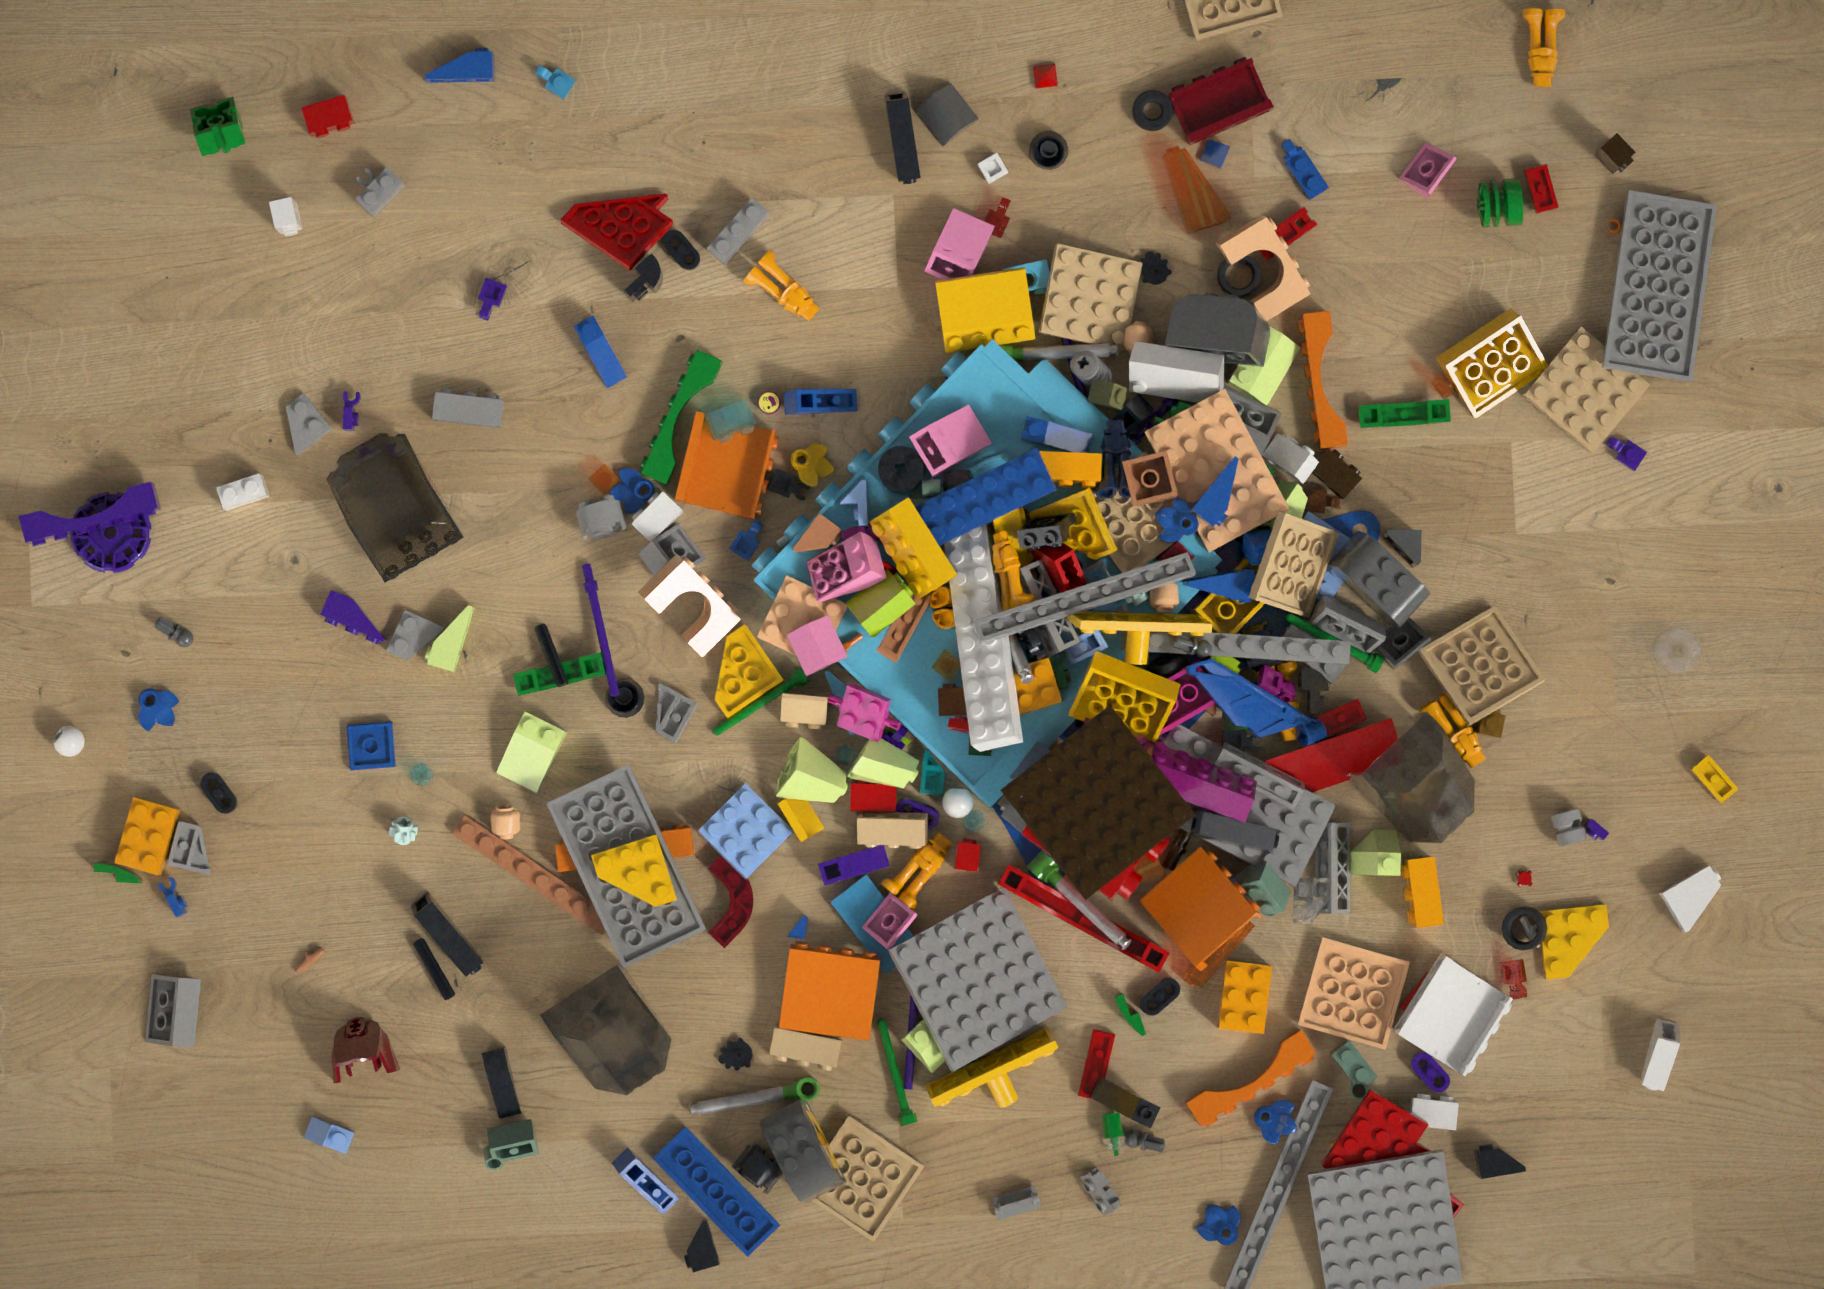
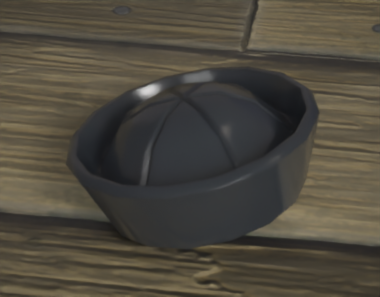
M1044 131L1038 133L1032 139L1029 145V155L1037 167L1043 170H1053L1059 168L1065 162L1068 156V146L1066 140L1060 134L1054 131Z
M623 678L617 680L620 695L611 697L608 688L605 698L607 708L618 717L628 718L636 715L644 705L645 695L642 687L632 679Z

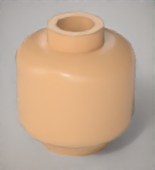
M1133 322L1132 325L1124 330L1123 345L1130 355L1135 341L1153 344V330L1146 326L1145 322Z
M1176 583L1149 590V604L1153 609H1156V612L1169 613L1179 604V593Z
M513 805L496 806V810H493L490 814L492 833L499 835L500 839H511L521 829L520 813Z

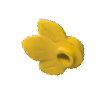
M811 444L806 449L795 450L790 457L791 466L798 471L799 479L807 486L817 487L818 477H826L834 472L831 463L824 458L827 447L824 445ZM803 458L805 460V463L800 464L798 463L797 459Z

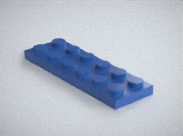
M1035 448L915 506L938 545L941 546L1056 491L1057 488L1039 449Z
M687 1127L683 1128L653 1157L660 1167L747 1257L780 1226L778 1221Z

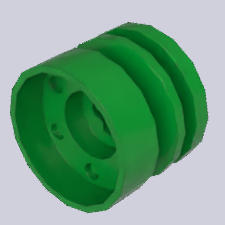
M1495 179L1490 181L1489 189L1486 180L1479 181L1476 201L1481 226L1489 228L1491 217L1493 226L1498 227L1501 216H1503L1506 226L1522 225L1523 196L1520 179H1503L1501 189H1498Z

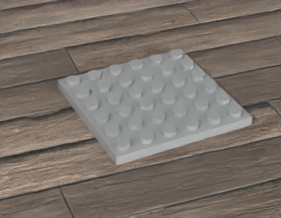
M1003 887L888 950L951 1072L1067 1008L1011 897Z
M1442 1149L1307 1172L1325 1289H1422L1463 1282L1445 1158Z

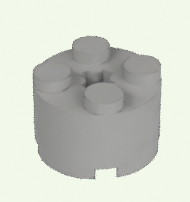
M613 495L602 497L600 502L592 503L591 501H586L578 505L579 509L576 511V516L583 540H587V536H592L593 540L606 538L617 534V529L622 527V530L626 529L620 501L614 500Z

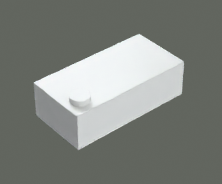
M1135 341L1129 360V392L1199 403L1223 390L1224 355Z

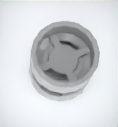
M1579 808L1550 816L1553 827L1558 829L1556 838L1559 847L1588 839L1585 828L1580 826L1582 817Z

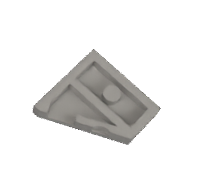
M304 393L286 406L294 450L297 456L332 430Z
M404 610L386 651L408 661L420 649L424 648L431 640L442 633L445 627Z
M659 683L658 715L655 732L677 744L699 704Z
M178 820L167 865L210 876L211 871L201 826Z

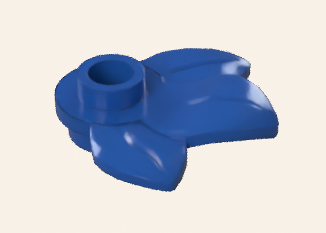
M621 469L619 474L622 483L615 486L610 491V495H613L615 500L625 503V513H636L643 507L644 502L648 501L655 494V487L651 481L643 479L638 471L634 469ZM643 486L648 488V492L645 495L640 493V488Z
M1174 498L1172 508L1165 507L1155 512L1157 521L1164 527L1159 536V539L1162 541L1177 542L1184 535L1194 534L1199 527L1197 517L1191 513L1190 505L1183 499ZM1190 520V526L1185 528L1183 526L1184 521Z
M154 689L142 691L138 699L141 707L138 719L141 726L146 731H150L156 722L164 726H173L175 715L171 707L179 703L178 698L169 691L158 692ZM148 696L154 697L153 704L147 703L146 699Z
M1278 1100L1270 1107L1261 1106L1255 1111L1254 1121L1261 1128L1262 1136L1267 1142L1277 1145L1280 1134L1289 1135L1297 1131L1294 1120L1289 1116L1295 1107L1293 1103ZM1263 1113L1269 1114L1270 1117L1267 1121L1261 1119Z
M1207 1205L1205 1211L1207 1222L1196 1226L1197 1232L1207 1241H1218L1222 1245L1233 1244L1238 1238L1237 1226L1240 1222L1238 1210L1234 1205L1230 1206L1226 1211L1217 1205ZM1224 1230H1230L1229 1237L1225 1238L1222 1236Z

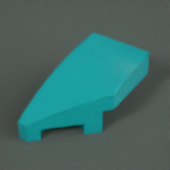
M924 750L920 794L943 797L945 772L930 752Z

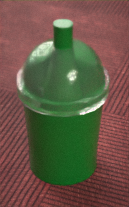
M1120 1113L1102 1115L1103 1143H1105L1107 1149L1114 1151V1156H1119L1118 1150L1124 1146V1140H1126L1123 1134Z

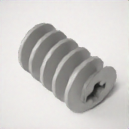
M1081 351L1072 358L1070 363L1071 371L1088 388H1091L1092 380L1112 381L1111 370L1093 352Z

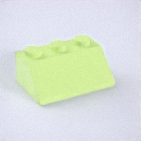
M1270 327V338L1264 367L1239 364L1228 384L1267 406L1301 347L1281 332Z
M924 1019L901 1039L931 1073L945 1062Z

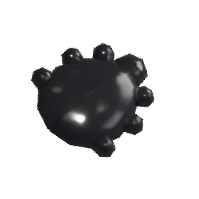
M1148 251L1145 254V259H1140V262L1143 264L1141 268V273L1144 276L1142 279L1143 283L1158 285L1166 281L1168 275H1171L1172 271L1166 266L1168 260L1160 259V253L1154 255L1153 252Z
M738 1038L736 1042L728 1041V1047L720 1049L723 1054L719 1055L718 1061L721 1064H725L726 1069H730L733 1066L734 1070L738 1071L740 1067L745 1066L749 1068L751 1066L752 1049L749 1044L743 1041V1038Z

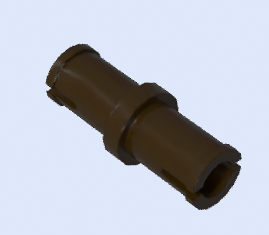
M1180 828L1174 842L1169 845L1170 850L1161 865L1162 867L1170 871L1175 870L1182 854L1185 855L1187 851L1185 848L1191 838L1189 832Z

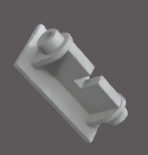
M1097 1167L1080 1177L1083 1181L1084 1189L1093 1197L1095 1207L1104 1216L1114 1212V1210L1121 1206L1119 1204L1120 1200L1112 1187L1104 1191L1103 1187L1109 1184V1182Z
M1035 1185L991 1198L998 1220L1041 1208Z

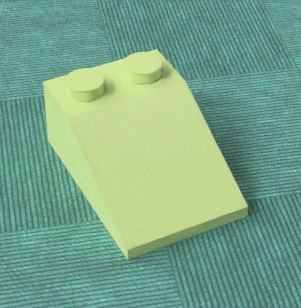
M524 712L496 773L537 793L567 732L528 712Z

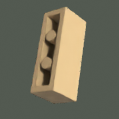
M860 811L857 817V844H863L864 847L886 845L888 848H898L901 845L909 846L912 849H919L927 843L928 813Z
M775 1027L769 1054L774 1055L773 1060L787 1062V1058L795 1059V1064L809 1066V1063L818 1064V1069L831 1071L832 1067H837L842 1040Z

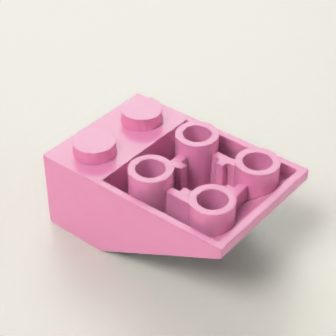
M953 208L924 272L943 280L974 275L995 226Z
M969 405L926 426L909 437L933 479L992 444Z
M861 531L807 562L817 602L868 589L887 578L877 541Z

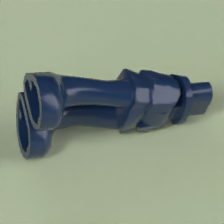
M1109 420L1106 422L1104 438L1101 444L1104 465L1103 478L1096 486V496L1106 499L1116 495L1114 461H1119V495L1124 498H1131L1122 464L1123 461L1130 460L1131 455L1129 449L1131 444L1127 437V429H1124V421Z

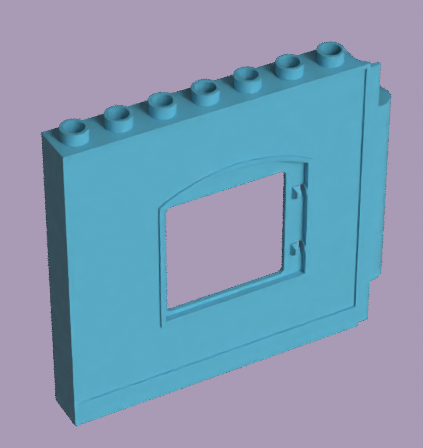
M992 339L985 347L981 344L968 358L958 351L943 366L941 371L948 379L936 391L929 384H926L909 402L917 411L905 423L895 416L881 430L878 436L885 444L874 456L866 449H863L850 462L846 469L854 476L842 489L833 481L815 499V502L822 507L818 514L820 513L842 529L841 531H845L853 526L859 527L858 522H854V509L858 508V505L840 506V502L861 480L867 481L868 524L874 518L908 498L909 495H913V491L905 494H896L889 491L883 485L878 474V464L882 455L895 446L909 447L917 452L909 438L911 435L967 405L971 407L992 444L934 478L940 479L941 494L1035 448H1038L1039 451L1065 452L1021 441L1027 416L1093 434L1088 453L1099 454L1102 452L1101 444L1104 438L1106 422L1109 419L1094 404L1087 402L1088 399L1048 360L1041 361L1028 374ZM1129 439L1131 448H1129L1131 460L1135 459L1143 451ZM1102 457V465H1101V477L1103 476V469H1104L1103 457ZM923 462V465H924V479H923V480H931V479H933V477L931 476L930 472L928 471L926 465H925L924 462ZM903 465L902 467H896L898 471L897 475H900L901 473H907V471L905 470V465ZM922 483L916 490H922ZM1054 483L1057 488L1056 491L1023 507L1028 512H1031L1087 488H1081V484H1073L1071 488L1058 487V483ZM803 514L798 516L783 533L790 540V543L779 554L769 547L752 564V567L759 573L754 582L771 599L775 600L786 575L813 587L807 562L834 546L830 545L829 548L798 553L792 549L817 515L811 521ZM1195 533L1188 536L1185 535L1179 540L1194 557L1191 561L1196 571L1195 576L1183 580L1214 575L1218 572L1215 567L1222 559L1214 551L1208 552L1202 539ZM843 536L837 544L843 542ZM876 540L881 559L896 568L895 562L886 553L881 540ZM1078 550L1074 551L1076 557H1078L1083 565L1082 570L1102 560L1111 577L1121 574V571L1108 555L1094 560L1087 557L1085 553ZM1154 558L1153 560H1151V561H1150L1149 563H1147L1146 565H1149V564H1152V563H1155V562H1158V561ZM897 572V574L901 577V579H902V580L905 582V584L909 587V585H908L907 581L905 580V578L903 577V575H901L899 572ZM1182 580L1174 582L1178 586L1179 604L1169 614H1177L1197 594L1199 589L1183 585ZM860 591L835 598L846 603ZM1149 598L1136 607L1132 602L1129 604L1125 603L1131 613H1158L1156 609L1150 606ZM929 603L899 660L894 663L876 651L889 626L872 638L847 607L836 630L841 643L851 640L859 633H861L863 638L848 649V657L838 661V663L865 689L890 698L889 712L898 721H901L904 727L989 808L1003 795L1000 790L1012 781L1010 775L1017 769L1035 743L1039 741L1048 748L1076 719L1068 716V713L1093 655L1072 665L1065 653L1062 665L1063 669H1068L1071 682L1068 683V688L1059 690L1062 703L1020 715L1022 743L992 749L991 756L968 755L969 733L948 730L949 718L955 719V716L939 717L938 688H942V684L956 683V688L963 687L955 626L950 629L938 627L933 621L932 614L939 609L931 608ZM1099 630L1108 646L1099 652L1124 662L1125 651L1121 650L1122 630H1116V634L1103 633V630ZM1020 643L1028 664L1033 663L1025 652L1027 650L1025 643ZM1039 644L1038 648L1041 651L1044 648L1042 644ZM1058 652L1052 656L1054 659H1059L1061 653Z

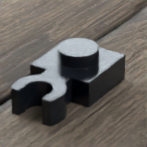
M775 468L767 489L786 498H789L790 494L793 493L796 499L805 500V497L800 496L799 490L801 488L810 489V486L804 483L795 484L796 476Z
M1222 730V745L1226 742L1244 752L1245 747H1249L1252 751L1261 750V747H1254L1252 745V740L1255 738L1254 735L1245 737V730Z

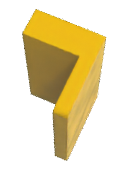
M784 799L777 803L800 842L805 841L824 829L808 800Z

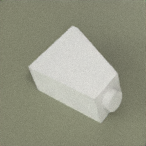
M1705 866L1659 893L1680 930L1684 933L1692 928L1721 886L1719 883L1721 877L1715 868L1711 869L1710 866Z
M1659 1018L1656 1019L1641 1074L1642 1085L1650 1090H1665L1680 1046L1679 1024Z

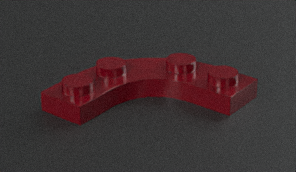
M720 855L708 869L725 885L729 891L731 901L725 916L708 933L725 949L747 925L752 914L754 898L748 878L742 877Z

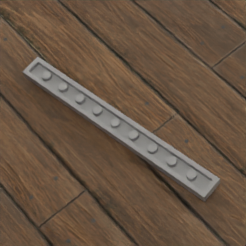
M1187 552L974 620L972 625L981 645L1195 576L1196 571Z
M1122 631L1121 650L1124 651L1126 649L1127 631ZM1150 631L1148 652L1187 654L1186 651L1172 646L1171 641L1174 635H1170L1168 632ZM1182 632L1181 635L1188 638L1196 637L1197 641L1207 640L1210 642L1212 652L1209 656L1348 665L1350 663L1351 641L1227 633H1204L1203 636L1190 635V632Z
M1311 1080L1294 1120L1297 1131L1289 1134L1224 1289H1250L1333 1088Z

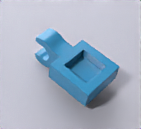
M539 65L535 71V75L547 81L545 89L563 100L576 82L574 78L557 68L554 73H551Z

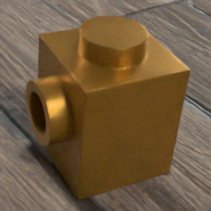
M1499 709L1478 721L1476 733L1501 738L1506 715L1500 714L1501 710Z

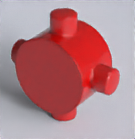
M1518 870L1516 872L1518 875L1517 886H1532V871L1520 872Z

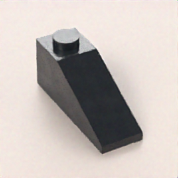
M506 1047L481 1053L499 1119L521 1114Z

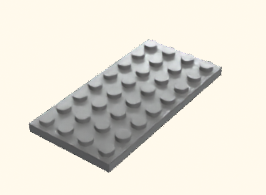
M1633 190L1627 191L1602 368L1689 383L1693 381L1717 205Z
M1180 724L1169 731L1163 742L1170 749L1185 751L1189 756L1197 759L1204 758L1213 765L1222 746ZM1305 789L1293 810L1256 791L1255 800L1245 822L1277 829L1276 835H1279V842L1276 849L1273 848V851L1268 853L1217 841L1203 840L1251 865L1267 861L1282 881L1295 887L1336 805ZM1185 801L1194 813L1203 811L1228 817ZM1193 817L1180 828L1190 833Z
M629 764L546 803L623 969L706 930ZM657 835L677 900L654 907L598 878L591 855Z

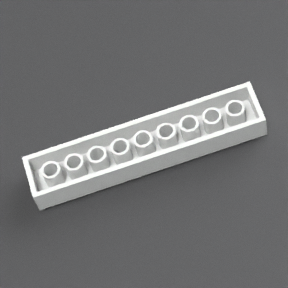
M990 522L944 544L946 557L957 573V576L949 580L970 742L971 746L980 752L1023 742L1009 636L980 645L972 625L974 620L1003 612L1001 580L999 573H994L995 565H993L994 551L992 546L995 545L993 538L995 530L994 525Z

